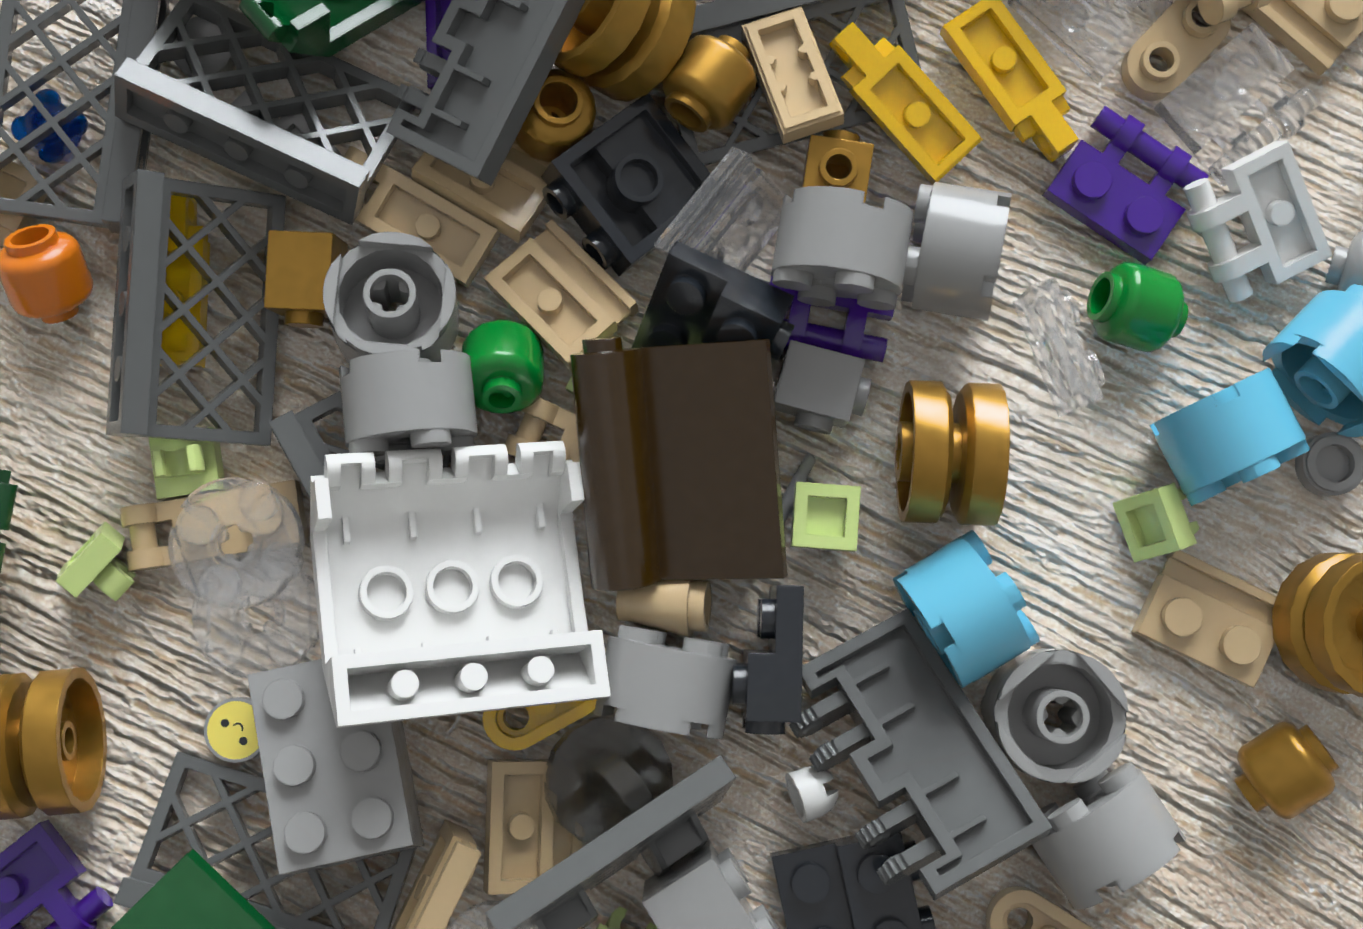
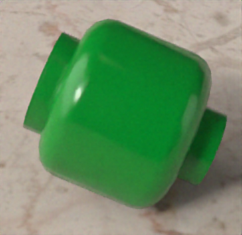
M1123 262L1112 268L1109 272L1105 271L1100 274L1095 280L1087 300V315L1093 320V327L1101 339L1135 350L1153 352L1181 333L1188 318V306L1184 302L1182 285L1175 276L1137 263Z
M502 319L482 323L470 331L462 344V352L467 353L471 358L475 406L490 413L510 414L522 411L535 403L542 393L544 381V349L538 335L525 325Z

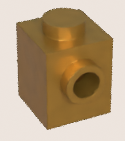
M827 130L823 132V136L811 135L801 187L832 186L865 191L863 201L865 203L874 144L860 142L859 135L844 130Z
M269 230L264 308L285 316L284 325L323 328L324 318H328L323 303L325 277L334 260L340 254L343 257L348 252V244L334 233Z

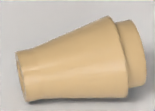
M660 580L647 587L617 591L616 616L618 621H631L690 638L694 631L707 632L709 629L712 590L711 583L708 580Z

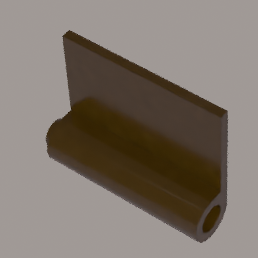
M621 337L582 340L583 352L570 354L579 459L585 498L583 503L591 588L599 591H623L647 587L660 580L784 579L787 577L770 339L622 349Z

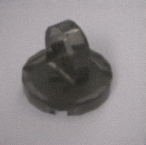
M615 716L590 717L569 728L551 749L546 764L548 768L546 771V783L544 782L545 800L555 821L574 838L586 843L591 842L673 787L672 763L661 740L647 728L614 721Z

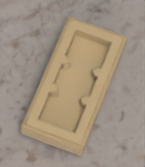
M802 6L741 25L742 38L750 54L752 64L783 144L844 124L843 109Z

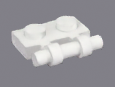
M1276 140L1222 168L1221 171L1230 192L1217 199L1208 178L1199 179L1183 188L1191 207L1186 214L1190 225L1195 233L1201 232L1211 256L1207 266L1215 283H1222L1230 303L1242 301L1253 294L1246 274L1258 267L1261 269L1265 282L1278 285L1333 256L1289 141ZM1237 216H1240L1250 241L1249 244L1240 249H1236L1226 225L1227 221Z

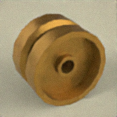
M585 0L553 65L570 75L581 76L590 87L613 100L629 102L647 95L667 77L682 56L693 30L696 2L695 0Z
M909 380L905 384L895 442L896 498L901 522L937 523L944 514L949 499L950 508L959 525H997L1002 514L1007 490L1010 453L1009 409L1006 393L1001 384L967 383L957 394L953 408L951 397L942 381Z
M1320 553L1298 564L1282 582L1272 609L1273 639L1283 663L1302 682L1324 691L1363 697V553Z
M83 667L40 671L34 680L26 673L0 675V820L19 819L33 815L37 807L48 816L83 813L92 810L101 793L107 757L106 720L101 695L93 677Z

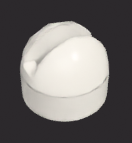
M808 766L786 774V786L791 802L803 823L820 818L834 808L839 796L838 789L826 791L823 785L834 779L829 771L817 772L814 766Z

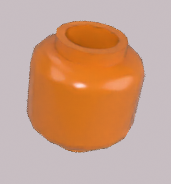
M49 224L27 226L10 234L4 240L5 247L0 251V281L13 309L21 316L41 318L44 323L48 324L60 323L74 317L79 312V305L85 302L93 289V279L78 241L71 234L58 231L53 225Z

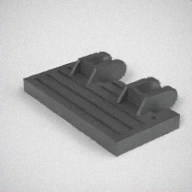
M452 0L432 39V42L450 52V55L445 60L422 48L418 49L413 61L419 65L421 70L434 77H438L430 95L412 85L406 86L401 83L395 97L420 110L421 113L417 117L397 108L386 132L492 186L585 0Z
M908 608L802 665V685L811 699L835 686L838 687L839 691L801 712V723L790 722L789 726L797 738L807 737L848 714L856 727L822 744L810 755L809 760L817 772L827 771L849 759V762L878 809L902 795L908 800L879 816L876 820H872L856 832L855 837L861 847L869 849L870 847L879 846L915 823L926 838L904 852L890 857L878 869L877 874L885 886L896 883L920 869L919 877L935 901L1050 834L1052 830L1051 824Z
M719 755L486 911L488 929H530L531 927L533 929H579L581 926L582 928L587 927L598 916L585 892L587 889L592 890L636 860L640 853L653 873L660 877L670 870L676 861L688 853H695L706 844L709 838L698 817L722 801L736 779L735 775L722 756Z

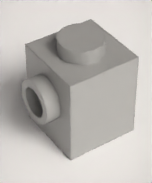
M790 340L774 394L775 410L796 416L794 425L812 432L831 434L833 426L844 428L850 421L851 414L862 416L866 406L872 380L861 377L865 359Z

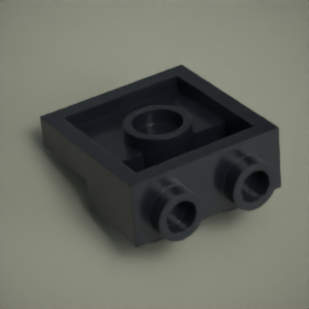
M649 93L637 99L551 161L541 176L547 184L542 192L550 209L563 220L572 216L587 235L582 239L584 251L604 270L611 266L618 277L658 248L670 236L725 194V191Z
M676 240L668 253L631 348L770 339L771 358L779 361L795 327L794 324L784 320L794 295Z
M770 586L769 599H758L757 637L768 639V650L743 649V663L733 665L730 701H732V705H742V728H745V733L785 734V722L801 723L804 586Z
M899 832L879 846L863 849L855 835L770 853L786 929H936L929 905L917 907L912 882L921 880L919 877L920 869L902 878V880L886 886L877 874L878 869L887 859L916 845L915 841L903 843L902 834Z

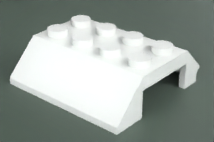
M563 441L517 443L515 463H508V451L505 444L452 447L451 467L443 468L440 448L385 451V471L376 472L373 452L324 455V475L310 476V541L322 668L336 728L602 699L611 696L602 630L588 631L572 514L585 500L580 462H573L572 459L566 460V450Z

